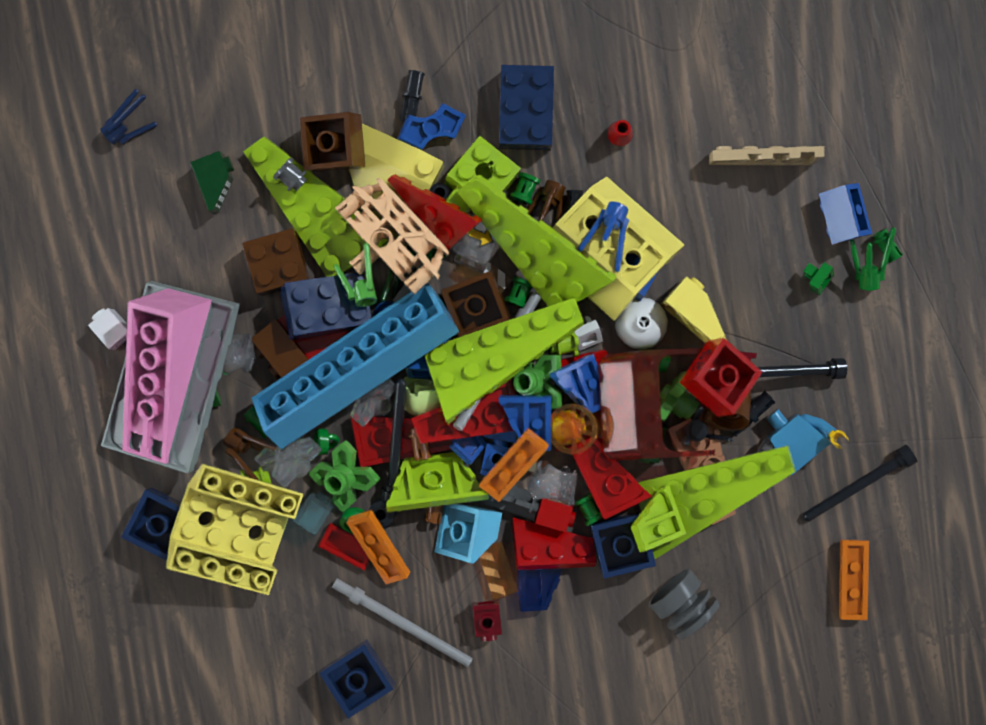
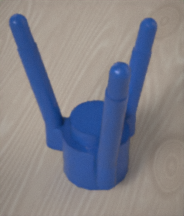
M609 202L606 210H601L599 218L583 239L578 250L583 251L603 221L606 226L602 238L603 241L608 240L612 229L617 230L620 227L615 271L619 272L626 228L629 223V219L626 218L629 209L621 203Z

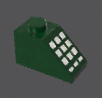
M217 151L190 162L208 211L212 214L219 213L233 182L231 172L235 171L230 157H225L222 152Z

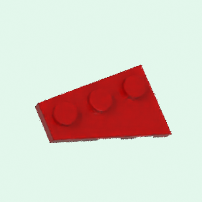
M594 436L569 448L604 520L652 497Z
M512 518L511 524L517 570L595 567L597 562L593 538L567 531L562 532L533 522Z

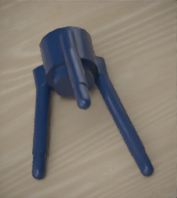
M134 89L112 117L100 128L103 135L113 145L118 141L125 144L129 139L157 126V122H152L128 134L125 133L128 127L123 121L146 99V95L142 94L129 106L139 93L138 89Z

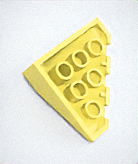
M362 124L365 167L349 169L354 186L356 185L360 188L366 185L378 184L377 179L380 178L404 202L387 180L390 176L396 174L399 177H405L412 181L411 185L421 190L427 189L430 191L431 187L437 183L445 167L443 161ZM379 191L370 196L373 199H377L384 192ZM376 210L373 211V214L379 220L383 219ZM393 228L389 230L396 240L399 235Z

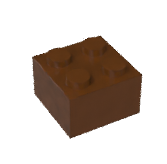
M341 112L300 117L304 171L325 172L365 167L361 114Z
M293 228L242 243L256 294L260 296L280 291L284 283L311 279L298 233Z
M493 270L441 290L448 311L459 330L457 333L459 337L511 320Z

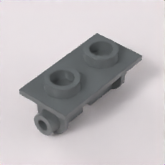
M513 486L500 502L489 495V500H485L484 504L534 520L542 495Z

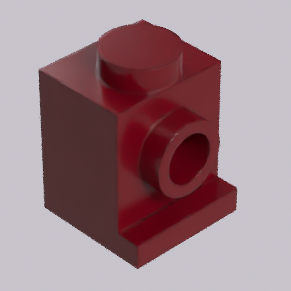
M499 600L473 602L475 636L481 637V641L497 640V635H502ZM485 618H490L493 621L490 627L483 625L482 622Z

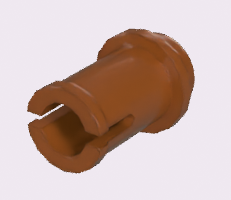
M410 428L408 437H411L414 460L431 458L428 443L420 444L414 428Z
M444 505L428 507L424 521L441 524Z

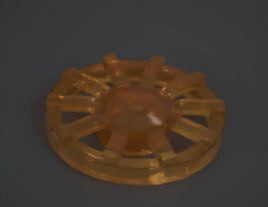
M566 404L552 413L551 442L558 450L567 454H579L589 449L595 442L598 432L597 420L589 409L579 404ZM571 408L570 419L567 417L563 410ZM575 408L582 411L578 418H575ZM558 414L564 419L561 425V433L564 440L561 444L558 443L552 431L553 423L558 422L555 421ZM587 415L590 421L582 423L581 420ZM592 424V432L584 430V427ZM582 434L591 436L588 443L582 437ZM576 439H579L584 447L577 449ZM568 440H572V449L564 447Z

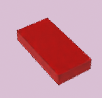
M333 523L329 524L318 547L365 571L370 559L354 534L345 531Z

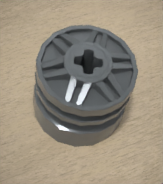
M689 568L669 580L653 596L648 604L660 619H664L671 614L673 615L667 627L670 630L676 629L674 634L679 640H683L700 630L720 606V602L715 597L710 598L711 592L708 589L696 594L702 582Z

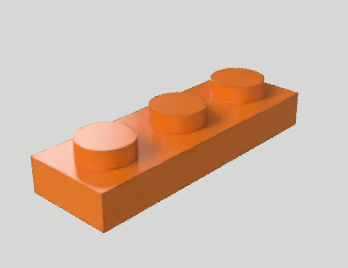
M527 428L480 481L478 486L500 502L547 450L549 444Z
M369 510L350 516L346 522L384 583L390 584L407 579L410 570L373 511Z
M840 539L839 619L868 620V540Z

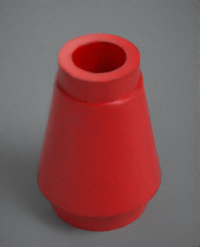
M626 120L615 121L609 126L607 136L612 144L625 146L633 138V129ZM617 127H623L626 132L620 133Z

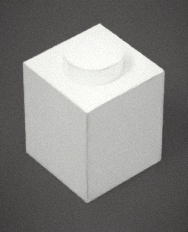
M103 308L93 315V321L88 326L108 349L116 350L127 341V323L114 309L107 308L105 310Z

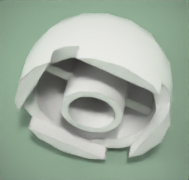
M637 298L633 299L632 303L615 320L618 337L633 349L654 347L663 339L667 332L668 320L666 313L659 303L650 298H643L641 301Z

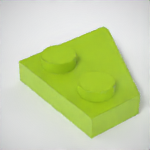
M669 485L661 487L631 526L639 552L648 551L686 534Z

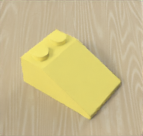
M686 276L677 283L660 305L705 344L707 341L722 337L726 339L709 297L703 291L704 285L696 278L692 277L689 279Z

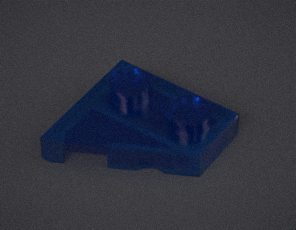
M563 568L518 570L519 611L548 610L552 594L560 582L559 578Z

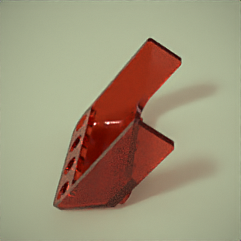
M703 348L641 350L613 353L601 358L598 364L602 447L604 454L609 459L636 460L715 455V450L671 451L664 445L662 437L659 363L663 357L698 356Z

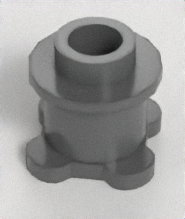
M290 157L275 173L273 178L283 182L288 187L287 191L294 189L297 192L307 181L304 177L307 172H302L293 164V159Z

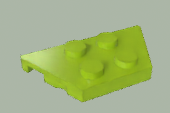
M454 452L431 455V458L424 460L422 458L421 460H414V457L403 460L400 474L395 480L392 494L386 503L387 512L489 500V494L478 486L479 482L476 480V475L470 468L464 465V461Z

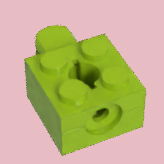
M479 136L447 174L444 184L452 190V193L447 197L446 201L456 204L460 207V211L468 214L471 209L457 192L462 186L478 175H481L505 193L517 178L521 168Z

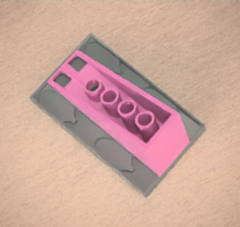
M155 281L146 282L143 296L128 302L126 357L101 443L102 447L184 473L194 471V466L198 462L204 431L208 427L217 383L222 375L227 348L231 344L239 303Z

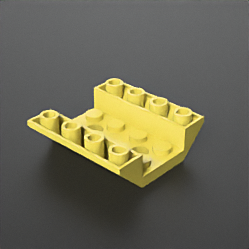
M607 176L591 186L552 228L573 243L575 249L586 258L592 257L597 261V266L608 273L610 271L617 276L614 282L587 296L613 321L632 303L634 297L665 264L667 265L685 246ZM611 201L621 203L629 209L626 216L629 219V223L626 228L619 272L615 271L620 227L617 230L612 229L608 240L603 241L602 238L606 230L603 221L583 251L578 250L583 239L590 231L586 227V220L590 218L598 219L601 210H606L608 203ZM629 253H635L639 256L640 263L635 266L629 265L625 260V256Z
M201 464L187 485L170 535L166 568L269 595L277 573L273 562L288 518H296L303 493ZM206 511L211 512V522L206 525L199 524L200 514ZM253 526H260L262 529L260 536L251 539L249 537V530Z

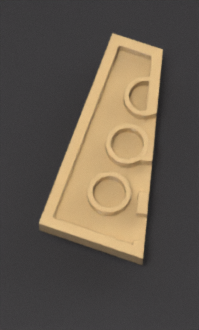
M719 146L709 154V165L813 166L824 157V146L787 148L773 146L758 149L756 146H746L732 150L730 146Z

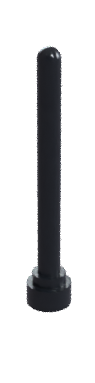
M832 358L826 364L758 367L762 371L760 377L826 374L827 377L832 379H845L847 376V363L844 358Z
M404 379L397 380L395 387L388 482L385 483L381 491V500L384 502L390 499L393 485L399 476L407 385Z
M905 444L896 450L897 453L893 455V459L804 512L803 519L807 522L815 519L898 467L903 468L906 466L909 468L918 462L916 456L909 446Z

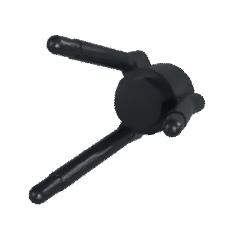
M703 405L691 416V421L686 423L683 429L684 436L681 438L686 446L690 445V441L696 442L703 439L733 442L732 437L708 433L705 423L699 421V417L705 409Z

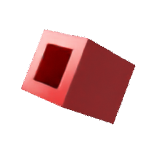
M541 497L534 522L538 525L566 532L567 527L572 528L576 512L572 511L573 506L570 504Z

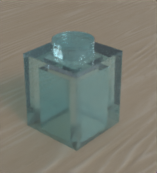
M318 492L317 495L311 493L293 522L314 535L318 534L335 507L330 504L332 499L321 492Z

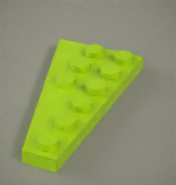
M262 137L244 150V154L326 277L337 275L334 269L335 264L339 265L343 273L351 269L352 266L349 262L364 250L366 242L335 209L345 198L312 174L311 171H306L307 173L304 177L307 181L297 192L294 189L287 191L288 187L279 179L275 180L273 176L291 156L267 137ZM293 159V164L303 172L304 167ZM354 213L350 216L353 220L356 218ZM389 239L380 240L378 247L381 248L387 244Z
M478 175L457 191L473 213L482 219L481 223L548 307L572 298L579 302L616 279L617 276L610 271L608 273L596 265L597 261L592 257L586 258L575 249L573 243L542 220L538 222L528 215V210L520 205L518 207L509 201L504 192L481 175Z
M575 298L444 342L425 354L447 424L454 421L455 417L465 409L469 410L473 407L475 402L487 393H492L522 371L524 366L532 360H537L544 355V352L555 343L559 344L582 327L584 321Z
M789 445L639 481L638 483L652 496L639 503L641 512L661 487L669 485L686 531L685 535L652 548L654 559H657L793 474L796 470Z

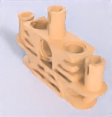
M380 178L377 179L378 184L366 185L360 188L356 185L352 186L354 192L336 206L335 209L347 220L357 234L369 244L371 264L378 258H381L414 294H417L433 277L438 280L440 277L438 271L442 264L443 255L448 256L449 251ZM379 191L384 192L377 199H373L370 196ZM360 207H361L362 210H363L362 213H359V212L357 211ZM374 210H376L380 214V216L383 218L382 220H379L373 214ZM353 213L356 216L354 220L350 217ZM391 228L399 235L396 240L389 231ZM389 239V243L385 247H378L380 240ZM408 245L417 254L415 257L406 249ZM434 248L437 251L430 262L426 255ZM364 250L349 262L360 275L365 271ZM413 266L416 269L420 267L414 274H412L413 271L411 270V268ZM405 273L411 275L407 280H405Z

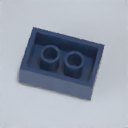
M501 65L499 149L551 150L554 66Z
M358 272L344 274L352 289L355 287V282L364 279L363 273L361 275ZM338 275L287 282L280 288L289 341L353 331L372 318L370 306L358 307L355 300L348 299L347 291Z

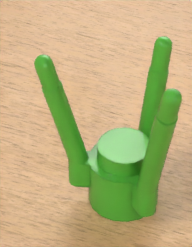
M368 243L364 244L366 279L355 282L353 289L339 265H334V269L347 291L348 299L355 300L358 307L371 306L377 302Z

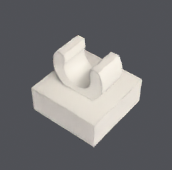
M589 316L585 317L587 324H584L575 331L579 339V351L603 342L597 321H592Z

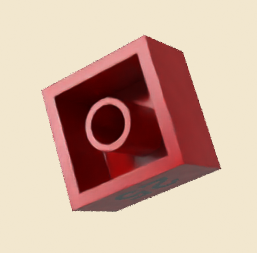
M722 337L707 341L679 383L718 417L733 415L762 374V371Z

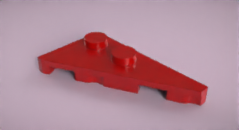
M395 174L387 179L412 212L447 250H450L482 221L476 215L472 217L460 211L459 206L454 203H448L439 195L427 189L421 190L411 185L412 181L405 177H399Z

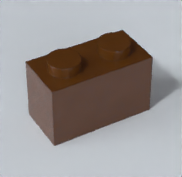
M277 319L273 320L251 338L254 343L252 349L261 359L265 357L271 365L268 369L277 379L284 377L309 360L294 340L289 341L288 332Z

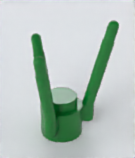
M893 227L890 230L879 270L877 266L872 265V243L867 244L866 266H862L861 270L855 241L850 240L855 267V280H859V289L866 291L880 289V281L885 280V270L896 228Z

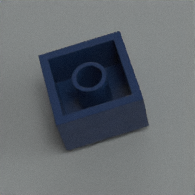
M154 488L145 489L121 538L167 561L170 535L182 502Z
M641 512L590 524L601 574L604 579L656 566L652 549L639 552L631 529L632 524Z
M367 639L323 667L319 673L348 719L392 691L396 684Z

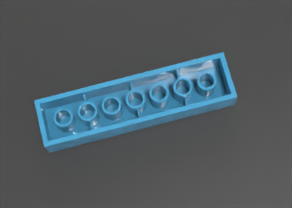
M429 282L417 294L411 291L252 397L264 433L280 449L294 442L459 332L445 304Z

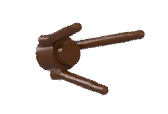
M547 180L544 187L540 186L537 195L532 200V204L528 206L527 214L530 215L542 198L541 201L545 204L538 221H544L549 207H556L558 203L555 218L556 224L562 218L563 205L567 198L563 195L566 187L558 182Z
M239 428L231 429L223 442L228 447L225 453L236 461L249 478L259 480L238 456V453L244 454L252 447L274 459L277 458V454L268 450L275 451L277 449L275 445L249 435Z

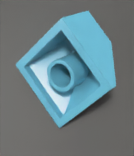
M461 503L444 505L434 552L468 563H475L497 540L502 512Z

